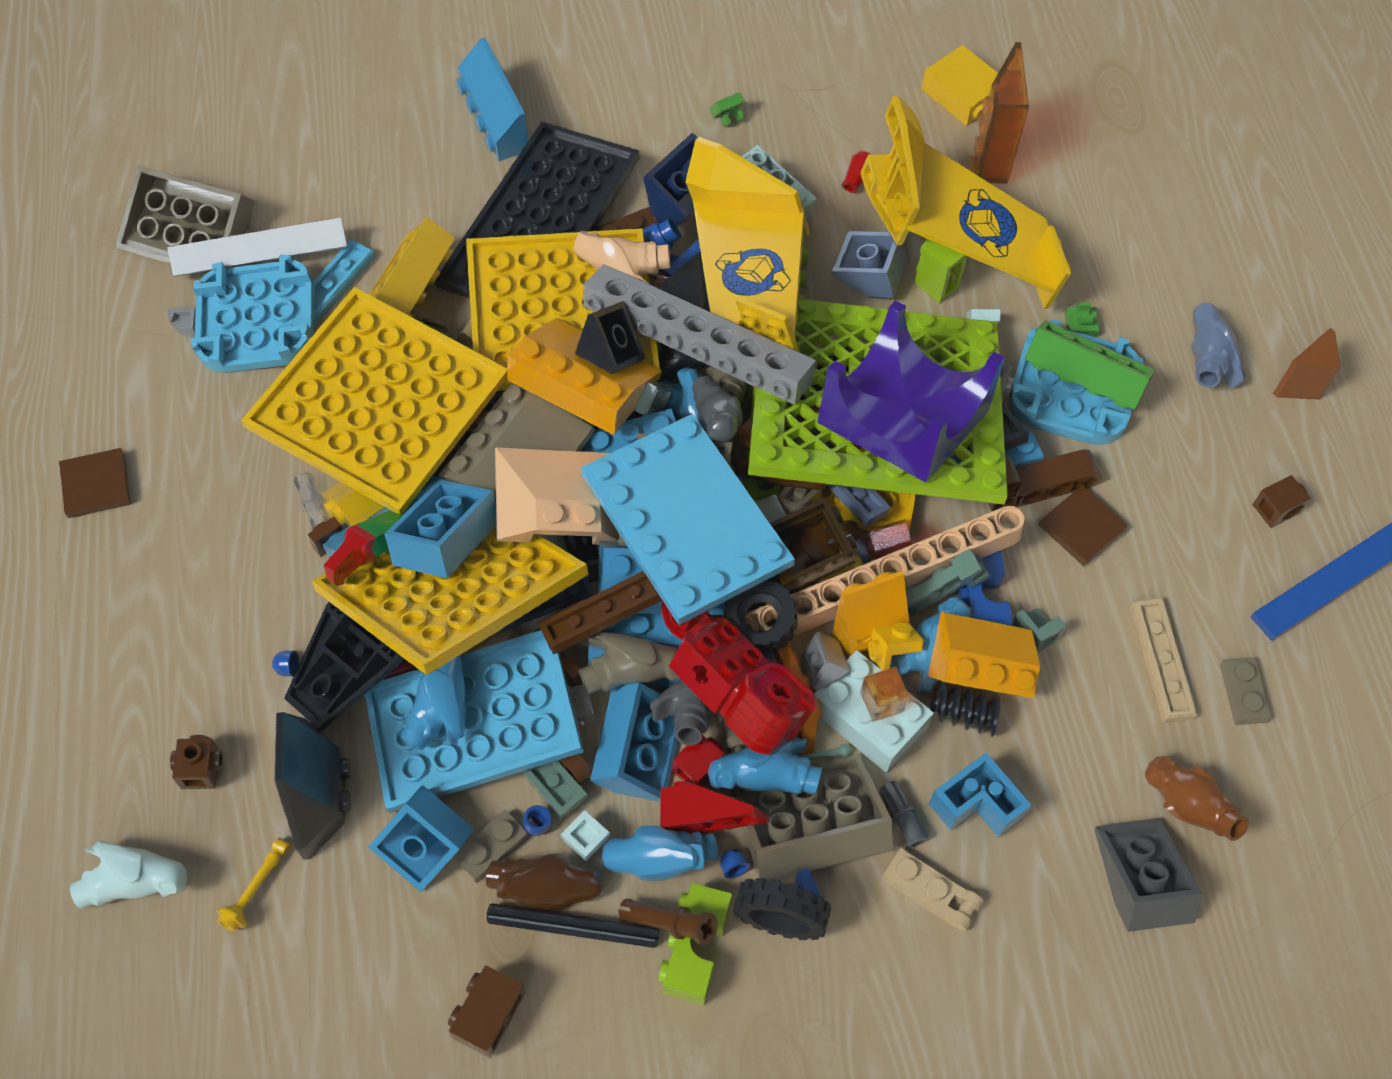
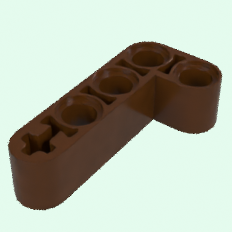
M1088 449L1066 453L1015 467L1010 456H1005L1007 481L1005 504H988L991 511L1006 506L1017 508L1073 493L1082 485L1087 489L1098 484L1103 476L1091 451Z

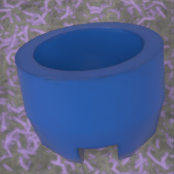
M295 650L281 651L272 660L274 671L284 677H294L300 664L299 655Z
M535 805L525 811L523 826L528 834L541 836L549 829L551 814L548 809ZM531 818L537 826L530 822L529 819Z
M728 849L721 855V869L724 876L728 879L739 877L750 868L747 857L741 850Z

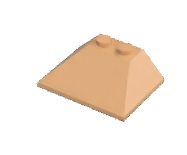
M496 447L497 541L530 542L534 534L592 536V544L599 545L600 541L618 542L620 534L583 479L580 470L581 467L610 453Z

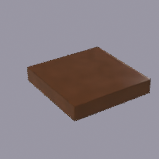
M122 448L59 461L64 512L68 518L131 505L125 455Z
M1083 485L1044 516L1038 524L1083 567L1123 534L1128 527L1124 521Z

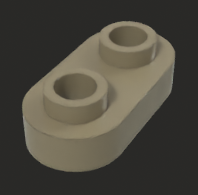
M785 487L778 494V500L786 515L820 500L822 489L812 490Z

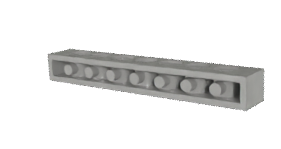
M603 264L584 283L585 308L596 312L624 301L635 331L795 405L813 382L816 360Z

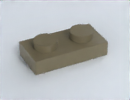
M1256 659L1223 660L1220 664V669L1234 724L1267 723L1271 719Z
M503 810L464 844L453 858L477 883L487 874L488 867L493 860L502 861L528 838V833L506 810Z

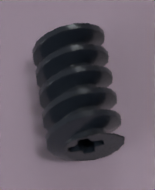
M943 681L935 689L929 708L933 713L935 711L938 712L940 723H943L946 717L950 715L952 726L954 727L960 719H964L965 730H969L974 722L977 723L979 734L984 731L986 726H989L991 737L996 732L1001 713L999 695H994L988 702L987 693L981 691L975 699L973 688H967L962 695L960 685L955 684L951 691H949L948 683Z

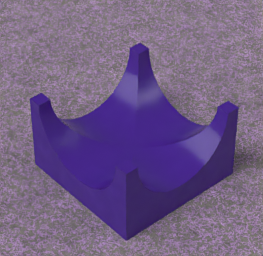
M895 300L888 308L879 335L860 365L848 376H846V366L837 361H834L828 367L817 423L927 483L931 476L989 411L1005 357L993 352L983 367L969 372L953 371L936 364L923 354L914 343L906 325V306Z

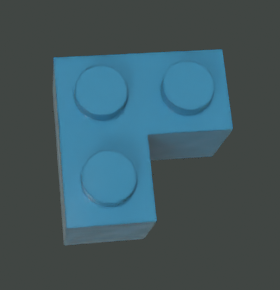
M987 753L980 756L937 788L929 802V806L949 830H952L974 812H977L998 838L1024 819L1032 806Z

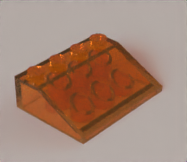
M1015 42L992 83L989 97L984 98L983 113L985 115L979 118L978 131L980 135L975 136V155L970 156L969 170L991 184H1008L1029 109L1021 42Z

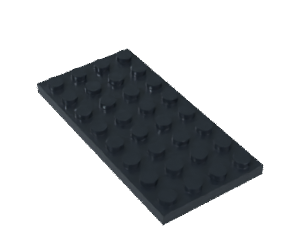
M541 121L441 269L440 274L435 280L436 287L470 299L466 239L594 231L640 159L639 150Z

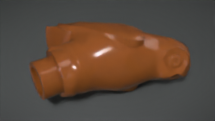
M1158 756L1148 764L1145 778L1151 786L1163 795L1165 799L1164 807L1171 815L1191 825L1213 831L1216 835L1224 836L1231 841L1240 839L1246 833L1249 826L1248 818L1241 814V810L1224 794L1216 780L1207 771L1198 766H1193L1191 769L1181 767L1170 757Z

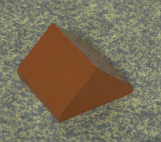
M1329 328L1292 361L1273 393L1277 398L1314 400L1321 398L1341 367L1336 333L1332 328Z

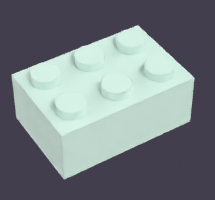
M856 650L847 660L850 668L849 672L818 690L814 696L820 703L821 719L887 773L926 731L934 713Z

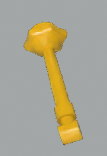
M279 837L274 841L272 845L273 851L269 852L265 857L263 865L236 905L224 906L216 910V913L220 916L217 922L221 926L232 932H235L237 928L241 929L247 926L242 910L271 870L278 865L281 860L280 857L288 854L291 843Z

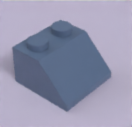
M848 231L832 270L833 276L866 297L894 298L909 258L905 241L903 245H896L889 232Z

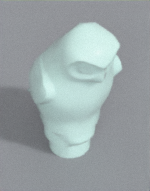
M98 840L92 848H86L85 851L100 858L99 866L94 867L91 871H85L80 880L70 885V894L75 905L79 909H84L91 905L104 906L106 903L117 899H138L160 893L162 897L178 894L186 890L188 875L186 867L175 860L162 857L145 849L125 847Z

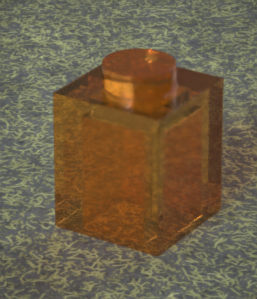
M896 667L864 677L860 694L872 722L904 712L909 695Z

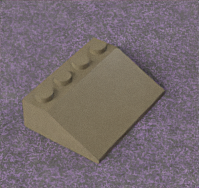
M138 165L115 248L170 263L167 247L245 234L255 201L240 193Z
M510 384L439 475L442 480L493 490L496 501V447L580 452L595 430L591 425L568 411L519 386Z
M859 753L813 764V766L823 768L815 795L804 791L801 794H794L793 792L782 790L758 792L753 790L747 791L740 787L731 789L734 799L755 806L769 816V823L742 827L758 878H765L767 881H771V879L778 880L796 875L807 868L809 871L894 850L892 819Z

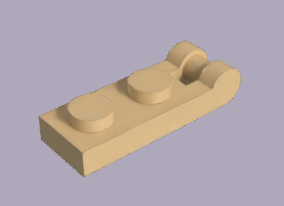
M901 847L881 878L950 925L964 932L971 924L970 917L973 912L979 911L984 903L979 895L959 886ZM952 898L961 903L958 910L948 906Z

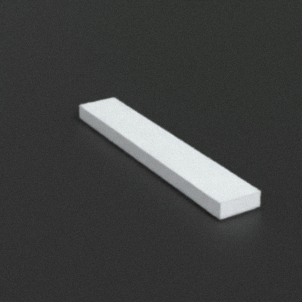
M340 217L167 248L173 276L178 277L213 270L211 265L223 262L226 268L276 260L279 259V254L291 255L293 257L348 246L342 218Z

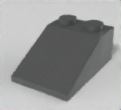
M1161 818L1096 826L1095 834L1114 903L1128 932L1195 923L1202 892Z

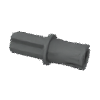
M897 781L885 783L880 788V793L893 815L891 817L892 822L897 823L909 848L921 845L928 840V836L925 834L914 813L916 808L910 806Z

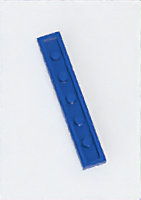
M1392 523L1255 611L1250 618L1273 641L1392 562Z

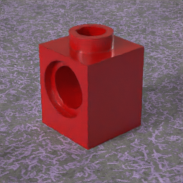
M702 735V739L698 744L687 745L672 760V772L682 781H689L697 786L704 787L710 780L708 769L711 762L725 756L723 747L714 738H706Z

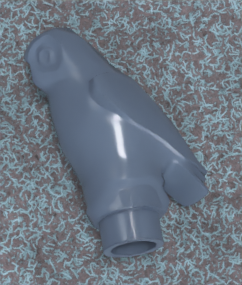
M1201 303L1193 310L1195 335L1191 344V350L1196 359V380L1200 385L1211 388L1217 386L1223 377L1228 386L1234 388L1246 377L1243 359L1235 334L1213 304Z

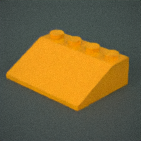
M558 318L524 336L508 355L507 380L612 435L617 433L636 408L647 382H656L662 374V370L644 361H640L613 374L606 372L575 354L582 330Z

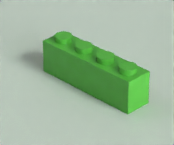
M1047 320L1038 327L1025 356V360L1031 362V365L1036 369L1042 371L1049 370L1058 374L1061 380L1067 383L1075 382L1082 385L1087 392L1096 396H1106L1112 399L1115 405L1125 409L1132 408L1135 410L1155 372V369Z

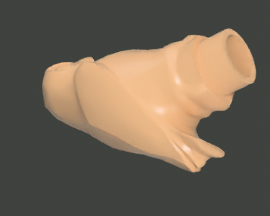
M580 231L574 242L576 255L598 270L605 264L647 284L649 283L642 278L643 275H656L660 269L671 268L668 244L657 245L652 241L634 242L620 237H600L598 233H588L586 231Z

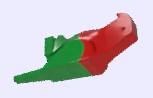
M408 507L401 515L389 510L349 527L345 532L343 544L324 563L325 574L328 580L337 586L345 584L344 579L358 567L373 562L383 553L389 555L385 533L411 507Z

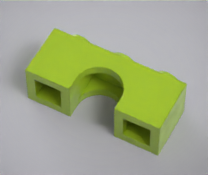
M691 883L689 893L682 892L678 907H688L693 913L697 914L702 912L713 913L718 925L716 935L723 936L732 893ZM670 934L667 947L673 948L670 961L663 960L658 976V981L663 982V994L704 1005L713 973L714 962L701 959L693 952L691 943L694 939L688 937L683 940L676 939Z

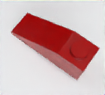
M678 781L673 786L661 788L660 827L663 829L678 832L686 831L688 833L698 831L700 833H708L769 823V816L755 806L697 786L689 781Z

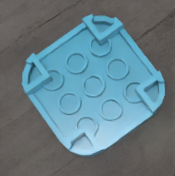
M279 254V262L226 268L223 262L212 264L213 270L205 274L200 281L195 280L193 291L197 297L195 338H191V344L201 362L212 371L226 373L288 365L314 335L315 288L307 267L293 260L291 255Z
M1050 320L1051 323L1061 327L1062 321ZM1038 327L1035 329L1031 328L1022 349L1009 395V407L1012 414L1021 423L1029 427L1089 444L1105 445L1113 443L1120 438L1129 422L1132 408H1121L1106 396L1093 395L1087 392L1082 385L1075 382L1067 383L1061 380L1058 374L1033 367L1031 362L1025 360V356ZM1071 331L1143 364V358L1138 357L1137 353L1129 346L1130 341L1119 337L1118 342L1114 343Z

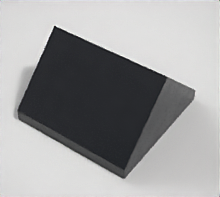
M624 301L587 315L575 352L577 356L610 374L646 359Z

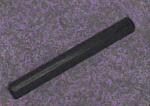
M496 903L489 904L486 914V920L489 924L651 948L658 946L660 930L658 928L646 925Z

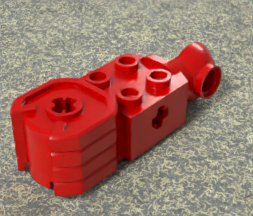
M662 600L661 613L665 625L673 635L682 639L680 646L673 654L669 663V667L714 714L719 712L724 717L726 725L750 750L769 755L772 750L781 747L786 739L793 741L816 708L814 693L788 667L769 662L760 650L755 648L728 619L712 617L709 614V610L678 625Z

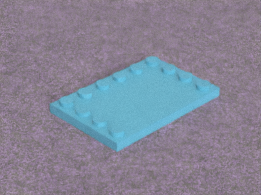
M693 414L580 468L583 479L678 625L794 566V557Z
M541 630L461 655V668L465 685L466 719L465 736L458 739V744L447 740L445 725L440 730L439 737L434 740L430 739L424 750L411 745L400 737L407 726L405 719L414 705L417 687L423 674L419 669L382 680L365 694L384 803L388 812L392 813L400 810L421 785L440 798L584 752L560 653L558 652L553 655Z

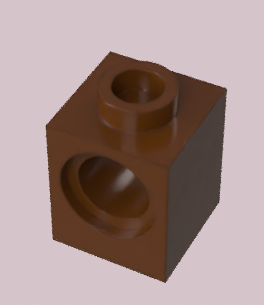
M1290 475L1262 489L1252 505L1269 527L1273 528L1300 514L1311 498L1304 486L1299 484Z

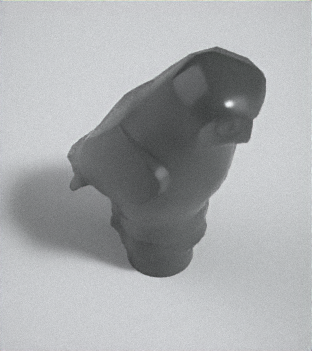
M711 376L698 378L692 386L698 411V422L709 438L720 442L732 440L743 421V411L738 398L726 392L720 383L716 382Z
M681 679L672 684L650 703L653 721L656 722L668 716L674 717L673 728L675 730V737L684 745H696L701 741L702 735L709 728V719L714 714Z

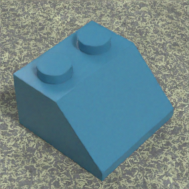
M421 785L368 848L421 892L459 851L474 831V828L425 786Z

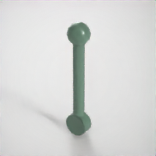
M842 744L836 749L799 755V757H807L809 760L835 755L846 757L850 755L851 747L847 744Z

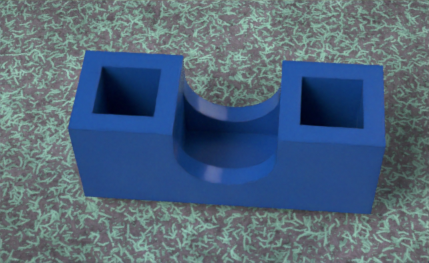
M1000 550L981 558L990 577L972 588L968 585L959 588L958 598L968 605L971 614L970 618L1013 626L1009 602H992L982 592L984 589L999 588L1005 571L1002 551Z

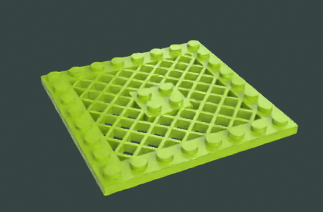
M798 299L795 339L799 351L806 352L809 355L808 357L816 360V363H819L824 368L820 370L814 369L813 382L803 394L807 398L802 401L799 399L795 405L755 387L748 475L1005 504L1007 481L1000 376L987 414L925 483L869 451L862 453L856 448L857 444L817 423L819 413L816 414L810 409L815 405L820 408L827 370L834 362L829 356L834 354L839 358L836 360L837 362L846 367L848 366L849 370L848 373L846 372V376L850 375L860 365L859 359L865 358L873 346L883 326L888 309ZM905 311L906 325L917 347L922 344L927 347V351H923L920 347L918 348L930 360L944 368H953L959 372L974 371L983 367L993 352L999 354L997 322ZM805 330L810 335L804 337L800 332ZM835 334L840 339L834 341L829 336ZM864 337L869 343L864 344L859 339ZM819 342L824 347L818 349L814 344ZM850 346L854 351L849 353L844 348ZM953 348L958 353L954 355L948 349ZM938 356L944 362L939 363L934 358ZM818 384L823 389L817 392L811 386ZM786 403H787V404H789L791 407L785 410V408H786ZM800 414L806 420L800 423L794 417ZM784 424L789 428L786 432H784ZM815 427L821 433L815 436L809 430ZM798 436L805 442L800 446L793 441ZM830 440L836 447L830 449L824 443ZM956 455L963 462L957 464L950 457Z

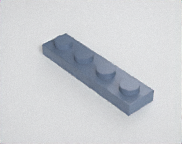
M815 427L809 430L815 436L821 433ZM799 436L793 439L799 446L805 443ZM829 441L824 443L830 449L834 448ZM827 484V487L864 527L885 517L891 509L888 503L874 489Z

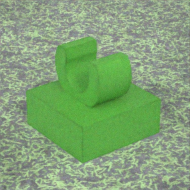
M741 92L717 101L709 109L713 118L721 116L722 124L727 127L731 124L729 114H733L737 122L744 118L742 110L738 107L745 101Z
M1079 302L1077 307L1066 308L1065 320L1067 330L1097 337L1099 333L1096 307H1091V302Z

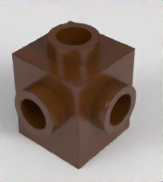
M191 735L189 739H177L176 751H172L170 755V768L173 771V780L181 789H215L217 771L222 770L223 767L222 750H219L212 738L205 735Z

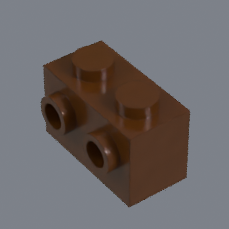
M485 965L481 973L475 972L470 979L466 989L469 995L462 1006L457 1005L448 1020V1025L451 1026L448 1032L452 1039L491 1059L526 991L522 983Z

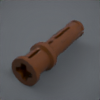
M626 898L620 905L631 908V911L622 909L618 911L622 921L667 930L676 939L683 940L688 937L694 939L700 945L710 944L717 933V919L713 913L702 912L697 914L693 913L688 907L680 906L672 910Z

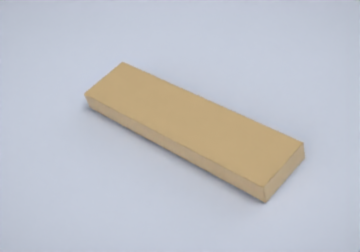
M1164 599L1132 601L1130 610L1162 722L1171 723L1195 720L1198 716Z

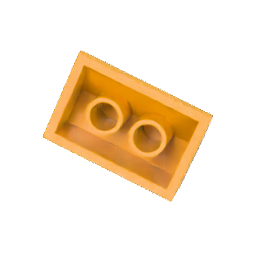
M941 612L928 677L947 683L1034 699L1041 666L1032 630Z

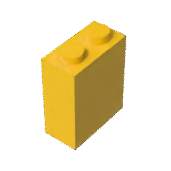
M962 44L924 71L921 90L967 126L974 120H980L994 106L998 107L1003 103L1006 98L1008 80Z
M340 481L321 494L326 501L323 504L324 509L331 518L334 516L341 525L346 523L349 526H353L367 520L384 508V506Z

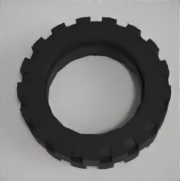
M750 878L746 879L745 882H740L733 912L737 918H741L743 923L752 924L753 928L766 930L767 933L772 935L780 934L784 938L789 939L796 937L799 940H808V938L818 940L819 937L823 938L826 934L831 904L825 901V898L821 895L813 894L814 891L807 888H798V885L793 883L784 884L780 880L775 879L767 881L765 878H756V880Z

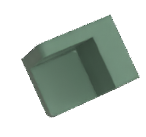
M1038 608L1029 613H1026L1023 609L1016 613L1012 622L1015 627L1032 630L1037 653L1060 640L1067 627L1059 616L1049 622Z

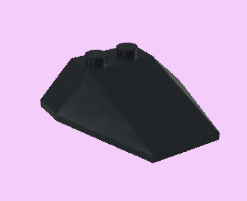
M328 602L284 699L317 729L323 731L405 659L332 603Z
M278 712L276 713L275 784L296 850L303 860H308L345 824V812L350 811L351 808L350 793L345 791V779H350L351 777L349 758L345 759L340 748L306 718Z

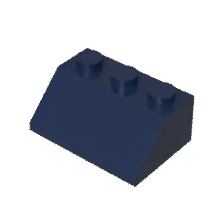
M693 132L643 177L651 214L661 223L671 218L679 226L694 212L693 200L686 184L695 140L698 138Z

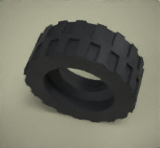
M767 579L725 602L724 618L736 626L760 652L773 650L776 653L780 648L786 647L789 640L793 639L794 631L797 630L798 625L795 600L790 596L788 589H784L780 583L776 581L774 583ZM756 603L771 605L777 612V620L774 626L766 631H754L749 628L745 622V613L750 606Z

